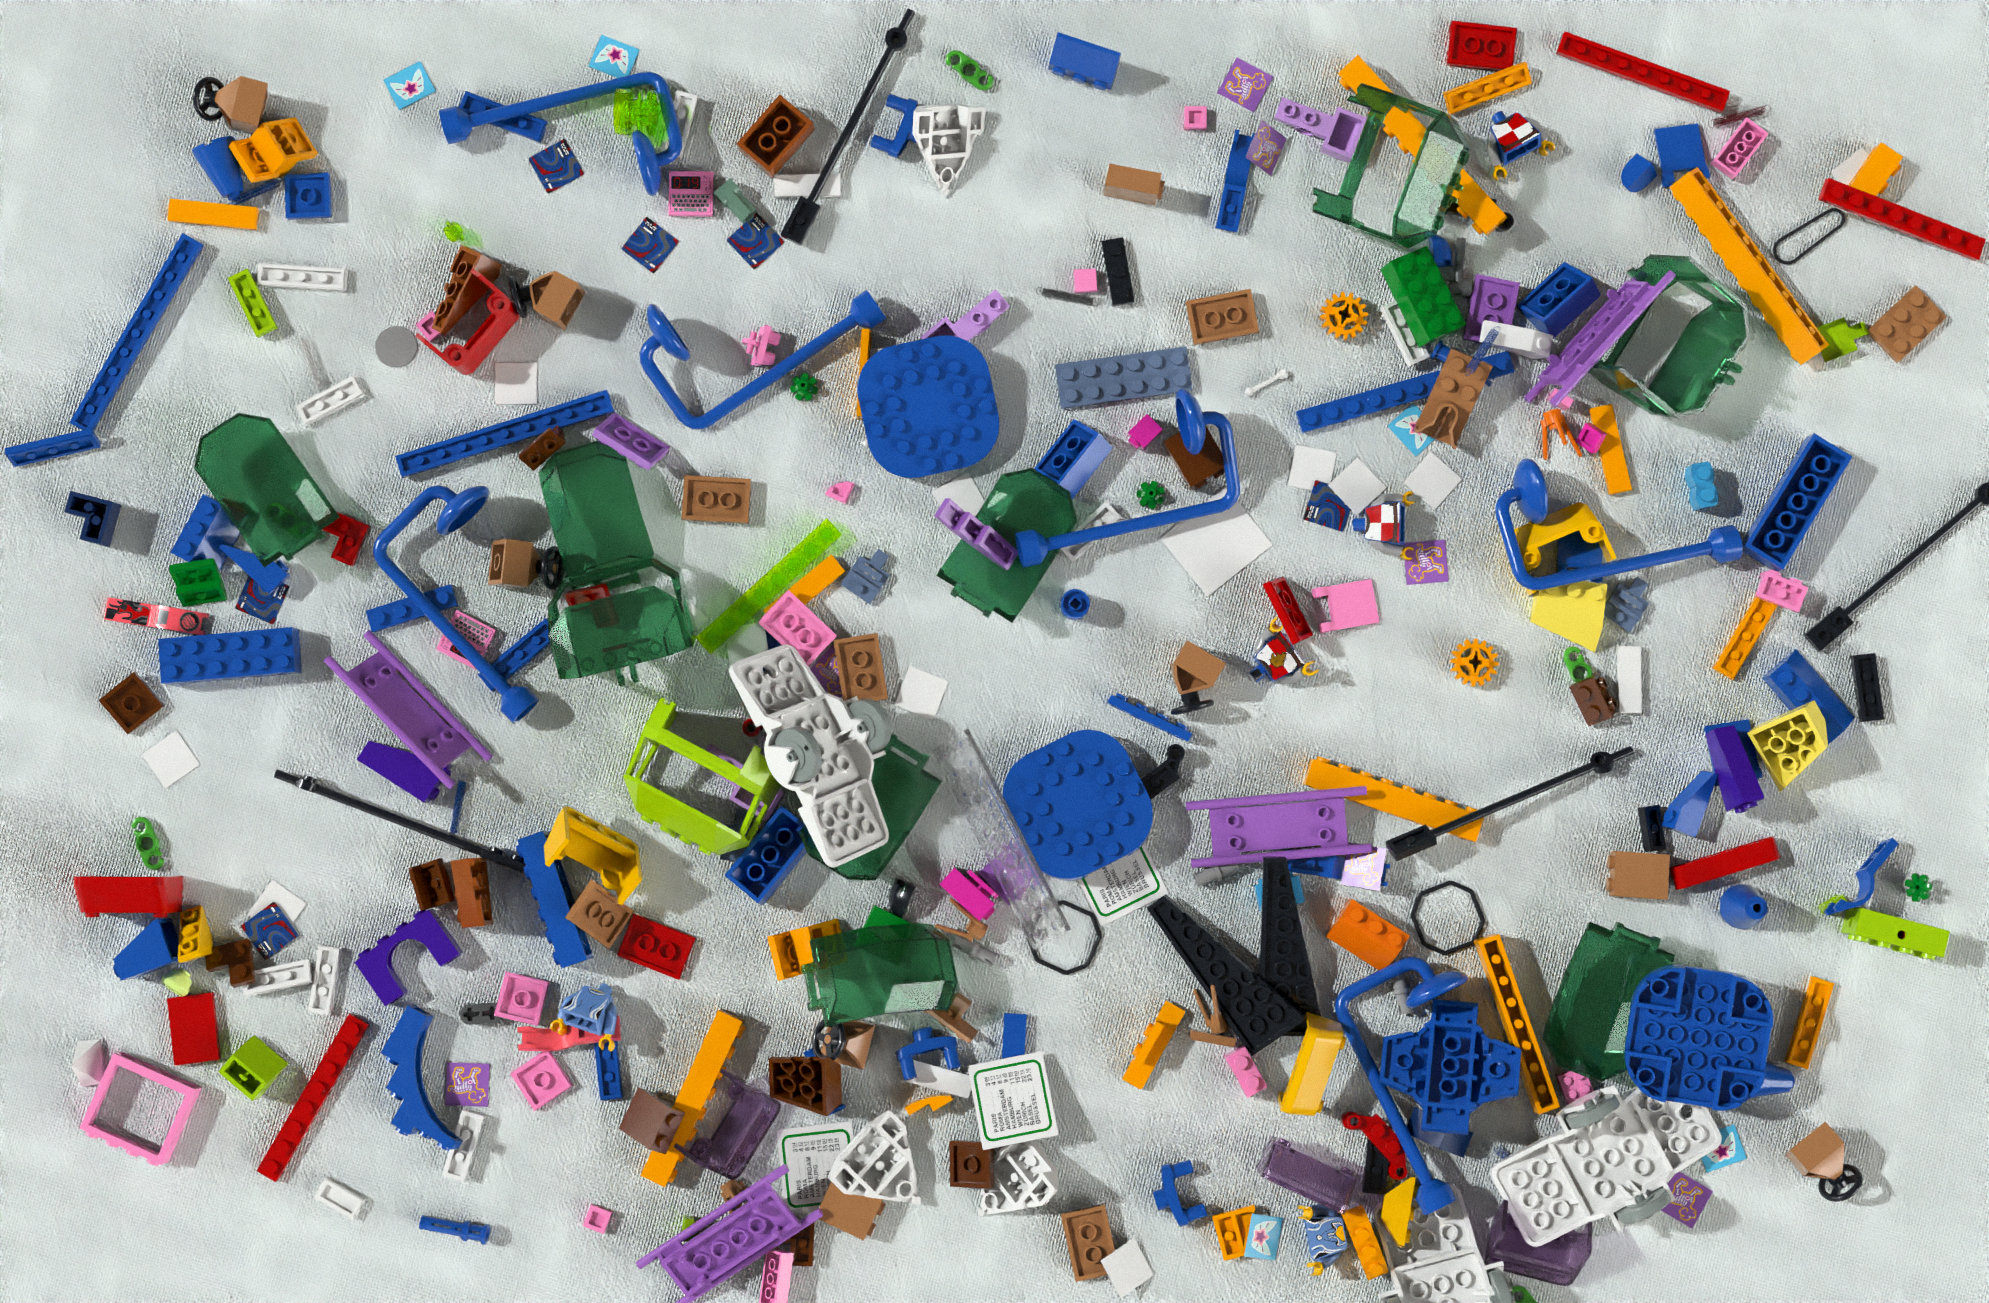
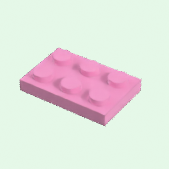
M789 590L758 621L781 645L788 644L794 647L807 666L837 636Z

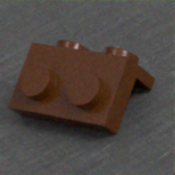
M558 425L553 429L548 428L518 455L519 459L533 471L537 469L566 443L563 429Z
M1595 672L1591 677L1570 685L1569 688L1588 727L1613 718L1616 713L1617 703L1612 696L1610 697L1607 691V682L1603 676H1600L1599 672Z
M442 858L408 868L416 900L421 911L455 901Z

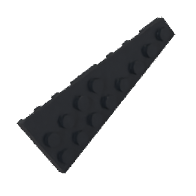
M1263 856L1259 976L1304 1016L1306 1012L1321 1016L1286 857ZM1306 1019L1282 1036H1305L1307 1030Z
M1167 894L1147 907V910L1211 1000L1210 986H1215L1219 1011L1251 1056L1306 1019L1300 1011Z

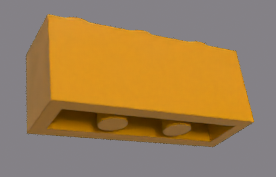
M1879 143L1873 148L1848 185L1874 196H1877L1878 193L1882 194L1889 185L1886 181L1890 175L1894 176L1901 168L1899 162L1903 156L1884 143Z
M1363 1205L1341 1212L1367 1279L1371 1280L1389 1273Z

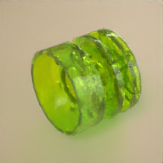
M617 88L613 107L615 134L631 136L634 126H636L637 130L645 133L646 128L647 136L654 137L659 121V103L656 91L648 90L646 99L645 90L640 89L638 97L635 99L633 89Z

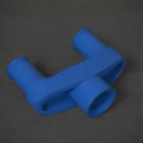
M889 94L886 106L904 112L903 119L893 141L874 134L870 146L887 152L889 156L898 158L909 141L917 143L912 133L914 110L918 106V101L911 98L907 100Z
M932 1027L913 1031L914 1043L895 1052L897 1061H900L904 1081L917 1078L913 1062L915 1055L941 1050L944 1052L948 1070L961 1067L956 1049L958 1047L956 1037H934Z
M1190 1160L1170 1165V1163L1162 1165L1163 1188L1152 1191L1158 1211L1170 1208L1180 1227L1189 1225L1188 1222L1207 1216L1203 1203L1186 1209L1181 1208L1173 1182L1175 1178L1194 1172Z

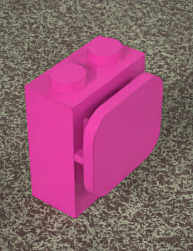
M955 867L939 885L979 921L982 918L987 920L995 911L993 908L995 903L989 898V895L996 899L999 894L971 869L967 871L970 875L968 879Z

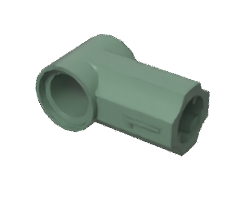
M730 178L713 192L724 207H728L742 224L751 220L757 212Z

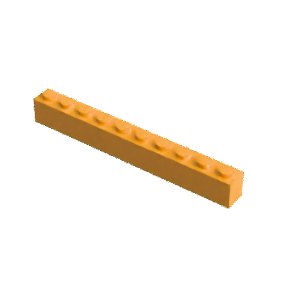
M1359 55L1352 59L1338 73L1341 77L1339 83L1347 91L1350 88L1356 94L1353 98L1361 107L1366 105L1371 110L1368 114L1376 123L1380 120L1385 125L1383 128L1384 132L1391 139L1394 136L1398 139L1400 143L1397 146L1405 154L1410 152L1415 158L1412 162L1420 171L1424 168L1429 173L1427 176L1429 181L1435 187L1439 184L1444 189L1442 195L1450 203L1453 200L1459 206L1456 210L1464 219L1469 217L1474 222L1471 226L1479 235L1484 233L1488 236L1507 219L1503 211Z
M1696 167L1671 185L1670 189L1674 198L1681 202L1687 216L1695 221L1699 232L1709 240L1713 251L1723 259L1727 270L1734 274L1739 286L1746 290L1751 297L1752 304L1760 309L1766 323L1771 325L1777 332L1778 339L1788 347L1792 358L1802 365L1829 346L1828 342L1700 169Z

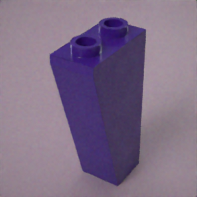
M1732 725L1712 729L1705 736L1715 772L1718 774L1717 779L1726 812L1735 810V813L1738 814L1749 811V808L1758 806L1757 802L1765 798L1736 728Z
M368 741L356 759L423 803H429L430 800L433 802L440 793L438 788L442 782L413 752ZM449 764L445 768H443V770L449 777L452 774V771L450 770L453 766L452 764Z

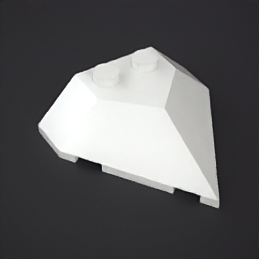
M940 104L917 106L914 110L912 134L943 197H947L950 191L948 189L953 178L957 179L973 150L971 146L977 135L980 136L984 130V106Z
M887 1110L867 1123L837 1156L827 1178L844 1194L921 1205L916 1187L917 1181L911 1150L906 1136V1125L891 1110Z
M1034 1140L993 1148L994 1188H981L980 1195H983L982 1205L978 1208L977 1216L1043 1206L1058 1191V1170Z

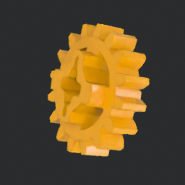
M1341 292L1340 297L1333 294L1331 296L1332 301L1326 299L1324 302L1327 307L1322 306L1320 309L1321 312L1325 313L1319 317V320L1325 321L1321 327L1329 329L1327 335L1334 333L1335 340L1342 336L1343 341H1346L1348 335L1354 339L1356 337L1355 331L1361 333L1363 331L1361 326H1366L1367 321L1363 319L1368 316L1367 312H1363L1366 304H1359L1360 297L1354 300L1353 293H1350L1348 297H1345L1344 292ZM1342 302H1344L1343 306H1340V307H1335V306H1334V305L1337 304V303H1342ZM1352 306L1356 309L1358 314L1354 313ZM1345 309H1347L1345 312L1347 318L1341 324V314L1342 312H1344ZM1330 318L1334 320L1336 326L1331 323ZM1348 325H1355L1353 328L1349 330H1344V327Z
M1477 638L1473 639L1472 644L1468 639L1464 640V646L1460 643L1456 645L1459 651L1451 652L1455 658L1449 660V663L1454 664L1450 672H1457L1454 678L1455 680L1462 678V685L1469 681L1470 687H1475L1476 682L1479 686L1484 685L1483 679L1490 682L1492 679L1489 675L1497 673L1493 667L1498 666L1499 663L1494 662L1493 658H1496L1498 654H1491L1494 647L1486 648L1485 640L1478 644ZM1470 648L1469 655L1461 658L1462 653ZM1480 650L1485 653L1487 659L1480 654ZM1473 658L1478 662V665L1474 666V668L1473 664H1469V660ZM1461 667L1465 668L1467 675L1461 670ZM1482 668H1487L1486 672L1478 677L1479 671Z

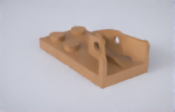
M1451 347L1415 424L1414 432L1426 434L1456 449L1457 441L1493 365L1485 361L1477 362L1479 364L1474 373L1470 374L1467 366L1473 356Z

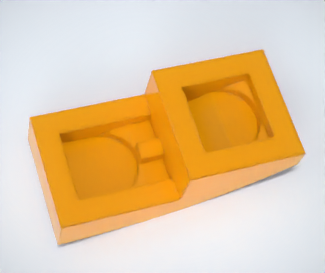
M951 1094L926 1096L907 1104L905 1109L911 1115L929 1104L934 1112L952 1101L953 1096Z

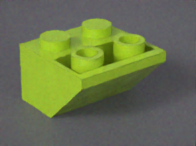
M253 1035L231 1055L218 1072L249 1099L254 1101L261 1098L289 1063L260 1038Z

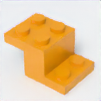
M296 117L261 123L250 138L232 141L229 145L230 150L251 183L284 177L297 161L313 159L318 154Z
M838 918L767 937L778 981L849 962Z

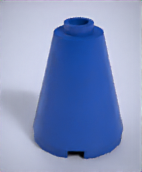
M225 136L211 140L212 143L206 146L204 143L200 144L192 152L222 198H228L231 201L241 197L240 193L244 191L240 164L229 148L230 143L236 140L232 136Z
M1739 884L1731 886L1725 890L1720 898V915L1727 924L1737 929H1748L1755 926L1766 915L1768 910L1767 903L1759 891L1749 885Z
M1766 1062L1764 1082L1753 1098L1789 1092L1795 1084L1791 1071Z

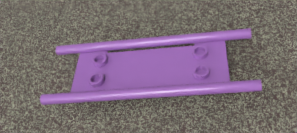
M1641 269L1631 281H1625L1617 291L1609 289L1607 291L1609 300L1558 355L1550 354L1547 357L1550 364L1538 376L1540 380L1525 395L1524 400L1531 403L1548 384L1563 386L1549 401L1556 408L1676 277L1675 273L1669 270L1655 286H1652L1648 282H1643L1648 273Z
M370 630L363 636L378 652L350 671L346 672L331 655L325 658L324 662L448 789H451L456 783L445 773L443 768L463 755L471 746L486 762L493 757L479 740ZM397 671L428 701V703L452 726V728H450L424 702V700L396 673Z
M1366 786L1186 802V811L1209 809L1213 857L1191 859V867L1199 868L1263 862V856L1286 857L1287 860L1370 853L1372 852L1371 843L1348 845L1344 797L1367 795ZM1321 845V848L1240 855V852Z
M783 1164L636 1261V1265L639 1269H642L658 1258L662 1267L685 1294L684 1297L675 1303H691L824 1216V1214L818 1208L800 1221L797 1219L771 1185L772 1182L789 1172L788 1166ZM745 1200H748L747 1203H745L744 1205H742L741 1207H739L738 1209H736L735 1211H733L732 1213H730L729 1215H727L711 1227L707 1228L706 1230H704L703 1232H701L685 1244L681 1243L687 1238L697 1233L698 1231H700L701 1229H703L704 1227H706L707 1225H709L710 1223H712L713 1221H715L716 1219H718L719 1217H721L722 1215H724L725 1213H727L728 1211H730L731 1209H733L734 1207L738 1206Z

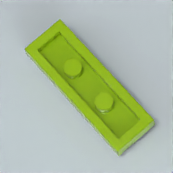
M247 268L229 277L228 280L255 335L260 338L278 329L250 270Z

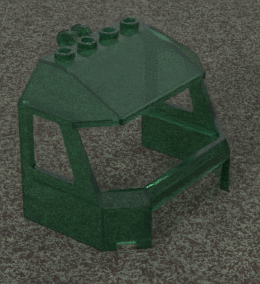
M1361 83L1357 87L1358 93L1356 96L1350 95L1347 101L1370 108V112L1338 195L1313 187V195L1317 196V203L1313 204L1312 212L1342 226L1405 248H1410L1436 235L1438 230L1443 227L1445 221L1443 216L1446 209L1452 203L1457 204L1458 199L1452 196L1453 190L1462 191L1464 187L1459 184L1461 180L1460 172L1469 160V147L1458 121L1447 113ZM1395 106L1404 113L1411 110L1435 119L1426 129L1393 215L1392 236L1364 226V223L1352 218L1353 200L1385 116Z
M1650 254L1643 259L1644 264L1637 269L1632 267L1626 273L1636 281L1648 282L1650 285L1655 286L1670 270L1675 273L1676 277L1661 293L1676 282H1680L1713 304L1690 320L1649 388L1644 386L1643 380L1634 378L1622 367L1614 365L1654 301L1588 373L1603 385L1651 415L1680 418L1703 412L1709 406L1713 395L1720 388L1722 382L1727 385L1735 383L1736 380L1727 373L1728 371L1741 373L1743 370L1739 364L1735 363V360L1745 348L1746 342L1750 337L1748 309L1741 299L1691 256ZM1697 283L1712 284L1731 302L1722 301ZM1631 392L1644 394L1646 396L1647 403L1638 398L1637 396H1635L1634 394H1632Z
M655 553L650 557L569 577L566 575L548 604V638L560 679L582 678L615 669L619 685L624 686L625 677L622 667L629 666L631 679L636 683L639 682V676L635 664L670 656L693 647L698 634L681 568L669 563ZM651 566L671 577L676 594L675 598L653 585L564 607L561 614L557 606L559 598L567 587Z

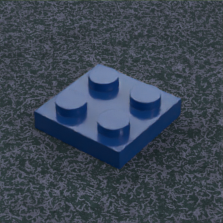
M328 172L284 175L286 219L332 218L331 178Z

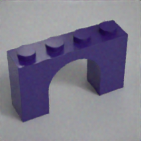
M434 909L420 910L413 915L415 919L409 924L405 921L396 927L395 934L390 937L388 934L377 941L378 946L372 950L367 948L358 954L359 959L354 963L384 1006L391 1005L408 993V990L396 975L392 966L394 950L401 942L407 939L422 942L440 967L446 966L463 954V951Z

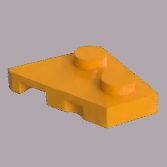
M1254 1204L1212 1215L1224 1261L1244 1256L1251 1216L1255 1212Z

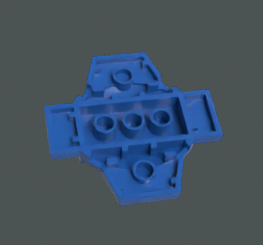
M1433 999L1431 1020L1425 1023L1419 1032L1413 1033L1410 1031L1383 1037L1379 1081L1383 1085L1412 1096L1418 1105L1423 1108L1422 1131L1468 1135L1470 1113L1478 1109L1483 1103L1518 1096L1521 1049L1497 1039H1489L1485 1035L1483 1029L1477 1025L1478 1003Z

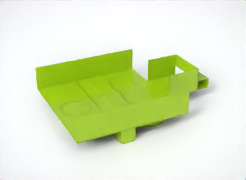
M1843 317L1817 327L1829 344V346L1821 351L1825 363L1859 350L1854 339L1869 334L1864 321L1848 328Z

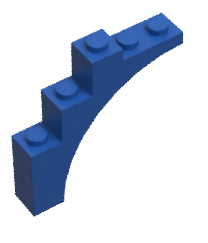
M408 1005L381 1051L383 1055L387 1056L386 1060L389 1063L398 1065L386 1089L391 1091L390 1095L394 1098L403 1100L391 1124L396 1126L395 1130L402 1135L417 1134L419 1131V1134L424 1138H433L438 1141L437 1145L444 1150L459 1149L463 1140L452 1133L438 1118L428 1100L423 1084L421 1069L422 1049L427 1030L434 1016L416 1005Z

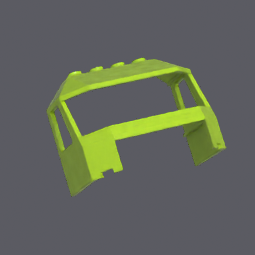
M660 698L644 726L626 773L623 776L634 807L642 815L640 819L651 825L653 822L660 824V830L674 838L680 835L679 840L691 846L692 842L699 845L698 850L709 856L711 853L721 855L749 846L782 786L770 772L765 756L760 754L762 749L754 745L743 767L740 769L668 731L678 714L675 710L677 704L674 702L669 704V701ZM649 741L652 744V747L648 752L645 760L643 761L641 767L639 768L636 776L633 777V772L638 764V761L643 753V750L647 742ZM661 744L755 795L739 833L641 781ZM762 801L764 805L745 838V834L750 826V823L757 811L760 802Z

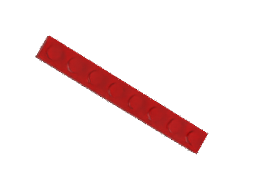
M1565 31L1555 53L1718 113L1723 112L1730 93L1727 89Z
M1831 178L1825 179L1818 199L1834 207L1974 261L1980 259L1986 241L1985 238Z
M349 1013L256 1170L257 1172L274 1182L280 1179L369 1028V1023Z

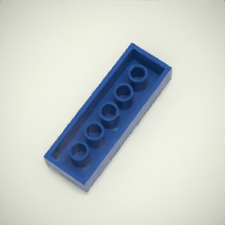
M1815 433L1807 436L1744 537L1742 552L1771 570L1777 572L1783 570L1852 459V456Z
M293 627L158 639L161 684L175 685L302 673L299 629Z
M541 831L518 839L519 845L516 846L519 857L524 858L526 866L523 869L528 880L531 879L533 899L539 902L541 909L538 910L541 921L546 923L548 929L545 931L549 944L553 943L555 952H553L554 961L562 969L594 958L586 933L565 918L575 904L561 860H554L550 867L545 865L544 845L550 831Z

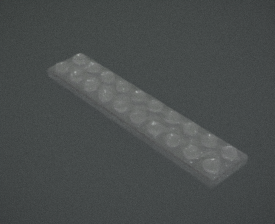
M969 729L963 730L932 750L1033 950L1071 930Z

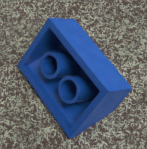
M1058 32L1049 62V70L1060 77H1064V75L1072 77L1075 82L1081 84L1085 82L1094 84L1093 86L1099 90H1111L1119 68L1121 53Z
M1563 262L1516 306L1538 331L1553 335L1554 339L1595 302L1601 294L1592 277Z
M1073 419L1033 471L1059 492L1073 499L1108 456L1113 447L1100 433Z
M202 494L170 553L187 562L214 558L220 571L228 555L219 547L222 544L234 546L249 517Z

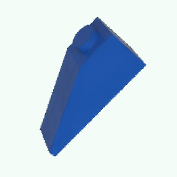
M222 544L219 547L269 594H272L291 575L287 571L289 567L281 559L276 561L273 558L227 544Z
M1701 771L1669 804L1664 814L1662 826L1682 835L1696 837L1718 774Z

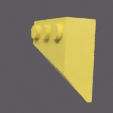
M1581 581L1544 590H1536L1537 592L1533 594L1530 622L1595 652L1603 628L1607 584Z
M1815 700L1758 724L1747 732L1779 792L1828 747L1826 721Z

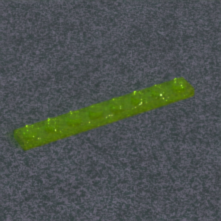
M825 519L696 637L698 642L710 655L713 654L834 544L842 534L828 519Z

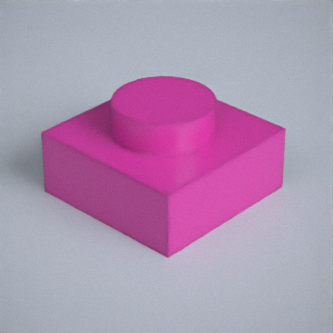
M1585 423L1576 443L1592 454L1597 453L1607 434L1593 424Z

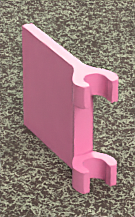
M1371 579L1318 587L1311 590L1313 599L1327 597L1331 622L1318 624L1320 633L1379 623Z

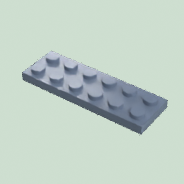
M1186 347L1055 364L1061 409L1176 394L1180 389H1186L1189 392L1193 390Z

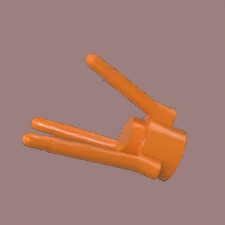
M1553 409L1543 413L1544 420L1540 421L1542 426L1543 459L1547 460L1548 458L1547 427L1550 430L1557 429L1563 445H1566L1567 441L1562 429L1563 427L1574 450L1581 457L1582 453L1566 423L1564 415L1561 414V410Z

